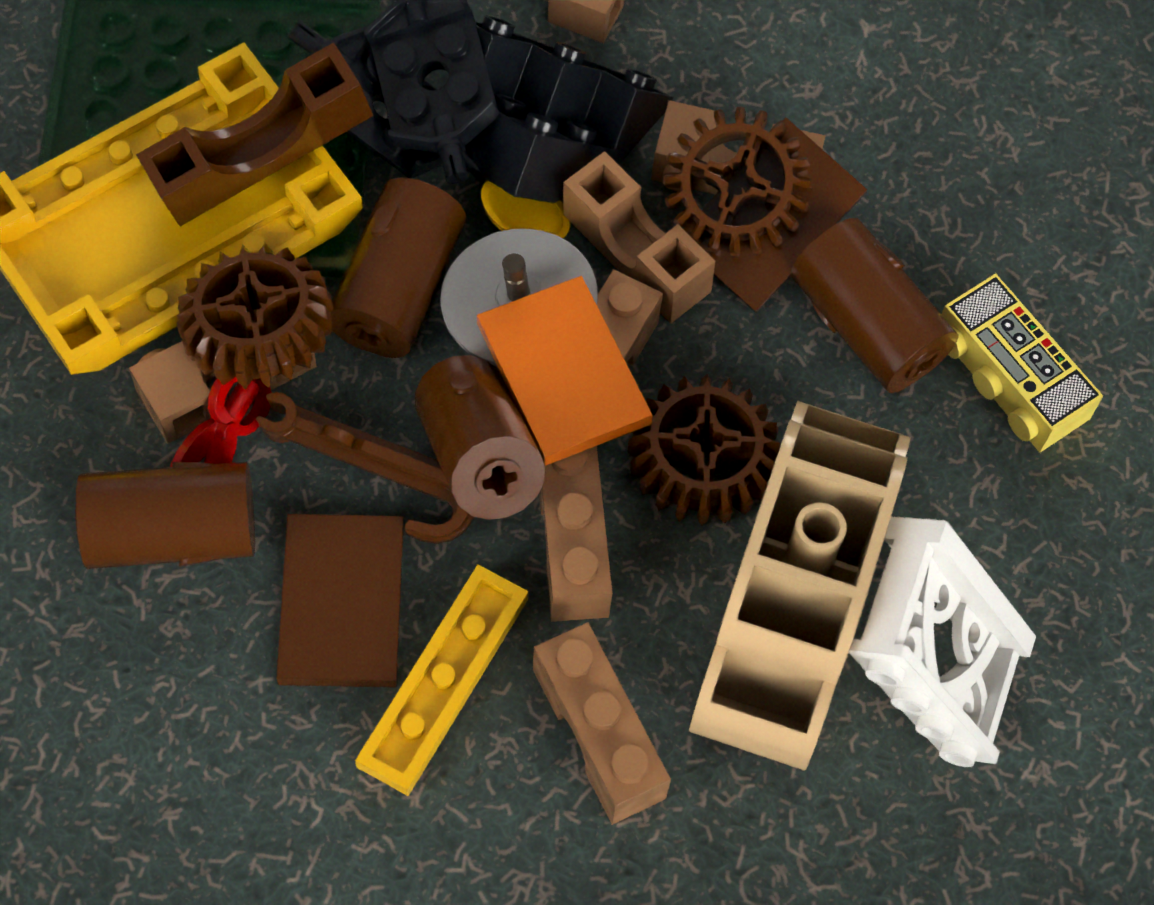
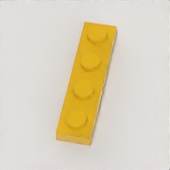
M477 564L355 760L356 768L409 796L528 601L529 591Z

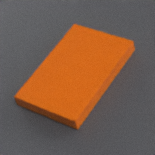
M582 275L477 315V325L541 454L545 466L652 424L653 415Z

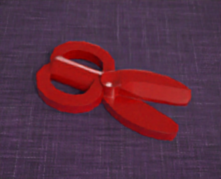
M233 378L225 385H222L220 380L216 379L208 396L207 408L211 418L198 425L186 437L177 449L172 462L199 463L206 456L204 463H232L237 446V437L247 436L255 432L259 427L256 418L258 416L266 418L271 406L266 395L272 393L271 387L269 386L268 388L262 383L261 379H253L246 390L241 384L237 383L225 402L226 396L234 383L237 382V378ZM255 399L254 405L250 413L243 419L244 415L246 414L247 410L249 409V407Z

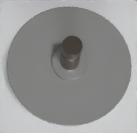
M535 229L504 230L474 242L454 260L448 269L441 289L442 316L449 333L460 347L472 356L485 359L497 367L477 325L478 314L581 275L597 304L596 278L584 255L565 239L552 233Z

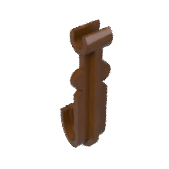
M274 392L266 395L273 411L286 414L284 419L279 422H272L261 416L256 418L263 433L271 441L277 443L293 442L445 501L450 505L453 511L452 517L443 524L432 525L408 519L404 529L409 537L434 544L453 541L466 532L474 520V516H471L458 506L438 460L296 406L293 400L284 393Z

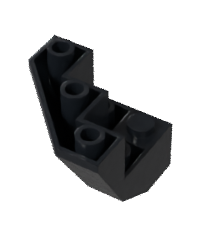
M485 15L483 23L476 22L499 115L467 144L481 176L514 197L550 203L562 200L563 182L604 151L619 165L664 115L669 100L672 101L674 98L655 88L657 79L641 71L627 68L624 74L584 59L586 52L562 42H556L555 47L514 33L515 25L493 16Z

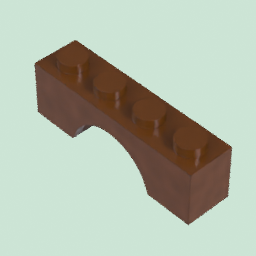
M333 42L284 71L282 83L273 98L249 118L233 126L214 131H198L184 127L136 154L160 198L178 225L182 226L373 117V113L359 81Z

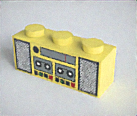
M996 273L944 306L941 315L959 335L957 342H955L953 349L948 355L953 359L959 358L972 373L973 382L980 394L986 399H994L1008 415L1009 425L1018 438L1026 442L1030 441L1040 453L1091 419L1103 395Z

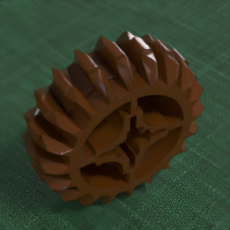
M744 107L736 108V123L726 124L725 114L721 109L715 110L714 121L717 127L709 130L705 122L698 118L693 122L696 133L700 137L697 141L683 133L677 138L679 145L688 152L687 155L669 153L667 156L668 164L681 170V173H669L663 176L664 186L680 189V192L673 193L665 198L667 208L676 209L685 206L686 209L674 218L675 225L679 224L683 228L694 221L696 225L691 230L690 236L697 243L703 239L706 233L712 235L708 244L709 253L717 254L721 248L722 241L728 240L730 241V256L732 258H739L741 253L740 241L750 240L753 255L762 254V245L759 237L766 234L770 242L775 247H778L782 244V237L775 228L778 224L783 225L792 232H795L799 227L797 220L788 211L790 209L797 212L808 211L809 202L802 197L796 196L795 192H807L813 189L812 179L796 176L797 173L811 167L810 158L808 156L791 158V155L801 148V139L796 136L781 143L780 140L785 135L787 124L780 120L773 126L770 132L764 130L768 114L763 110L756 114L753 125L746 124V110ZM730 141H744L743 145H740L736 156L730 161L721 163L709 160L707 163L701 160L710 150L720 144ZM760 146L767 149L779 162L785 178L784 190L772 186L771 181L760 177L755 171ZM747 159V183L754 187H751L747 192L742 189V194L734 195L729 206L730 189L728 182L724 179L728 174L734 177V171H742ZM693 176L705 180L706 184L713 186L720 192L719 210L715 220L708 217L695 202L692 193ZM756 202L766 205L768 202L776 205L767 216L757 222L742 226H731L741 207L748 203Z
M266 243L258 253H250L242 244L239 255L230 258L220 251L218 265L211 266L201 263V271L199 273L201 278L187 279V287L185 289L187 294L178 297L179 315L177 316V328L180 337L183 339L182 342L187 355L191 357L192 361L197 362L198 368L203 371L204 375L215 373L216 378L220 380L222 385L236 377L238 383L245 390L253 379H261L262 383L269 388L272 377L282 374L291 381L294 366L299 365L311 368V361L313 360L311 353L325 352V336L332 334L333 327L331 294L327 293L325 279L321 276L319 270H313L306 257L295 259L288 247L274 255ZM258 308L256 311L257 322L253 323L255 321L254 309Z
M708 374L701 378L699 387H693L684 376L678 382L677 392L663 384L662 388L658 390L657 400L647 398L646 403L653 415L652 424L633 431L634 436L629 439L627 448L629 456L634 457L630 465L632 476L643 477L640 482L642 495L658 492L655 502L658 511L667 508L671 502L677 504L675 516L678 521L687 516L688 509L698 511L697 519L701 526L708 522L710 511L716 510V514L725 524L731 519L732 506L746 515L752 508V498L762 501L781 443L774 441L779 431L777 422L766 421L769 412L766 403L750 406L753 397L750 388L736 395L732 393L733 384L730 378L722 383L721 388L711 386L712 381ZM696 417V421L689 427L674 428L673 433H664L675 423ZM718 420L726 423L735 431L726 429L718 422ZM702 432L705 433V445L708 446L709 452L707 466L704 464V452H701L700 440ZM736 464H747L736 475L713 482V476L720 470L735 469ZM672 466L685 469L692 476V479L680 474Z

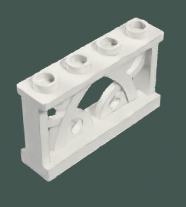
M891 517L884 538L891 547V551L862 639L852 640L849 653L866 671V677L877 683L891 698V704L903 711L915 724V730L925 736L937 748L939 756L943 760L962 767H972L975 761L996 764L1000 752L993 745L1017 661L1019 656L1030 657L1036 636L947 521ZM950 619L952 621L953 649L958 663L946 674L939 677L935 655L934 623H943Z

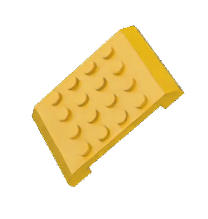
M245 42L198 67L200 80L11 181L5 171L0 173V270L71 375L100 371L176 328L177 316L179 315L178 297L187 294L185 290L187 279L201 278L199 274L201 263L211 266L218 265L220 251L231 258L239 255L242 244L250 253H258L266 243L274 255L288 247L296 259L340 234L363 209L362 197L322 145L186 224L178 225L160 198L136 154L184 127L198 131H214L233 126L254 115L273 98L279 87Z

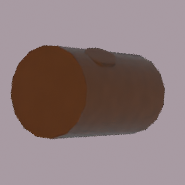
M400 177L390 179L383 186L332 300V331L337 336L356 348L383 357L398 358L410 353L466 222V213L457 200L435 185L418 179Z
M848 218L824 231L805 248L792 266L791 277L810 298L815 311L833 333L838 332L882 386L889 393L899 392L933 370L953 349L959 335L902 270L905 266L902 261L887 246L878 241L858 218Z
M471 355L452 356L436 363L422 376L415 391V409L458 506L471 516L486 520L507 518L524 510L538 496L545 482V463L498 370L485 359Z
M172 462V467L81 473L78 476L75 520L80 554L86 569L179 562V567L220 559L254 557L255 555L254 502L248 462L220 464Z

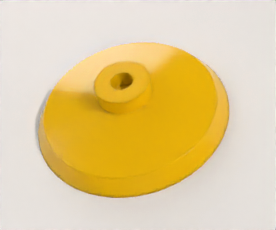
M488 180L483 184L481 200L488 218L499 230L535 229L552 233L561 238L568 234L571 222L563 215V203L561 200L550 203L514 197Z

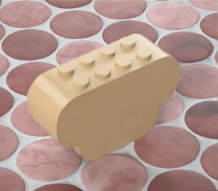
M797 401L730 596L693 713L689 732L804 771L806 770L818 741L836 683L843 669L861 616L908 459L906 454L911 437Z

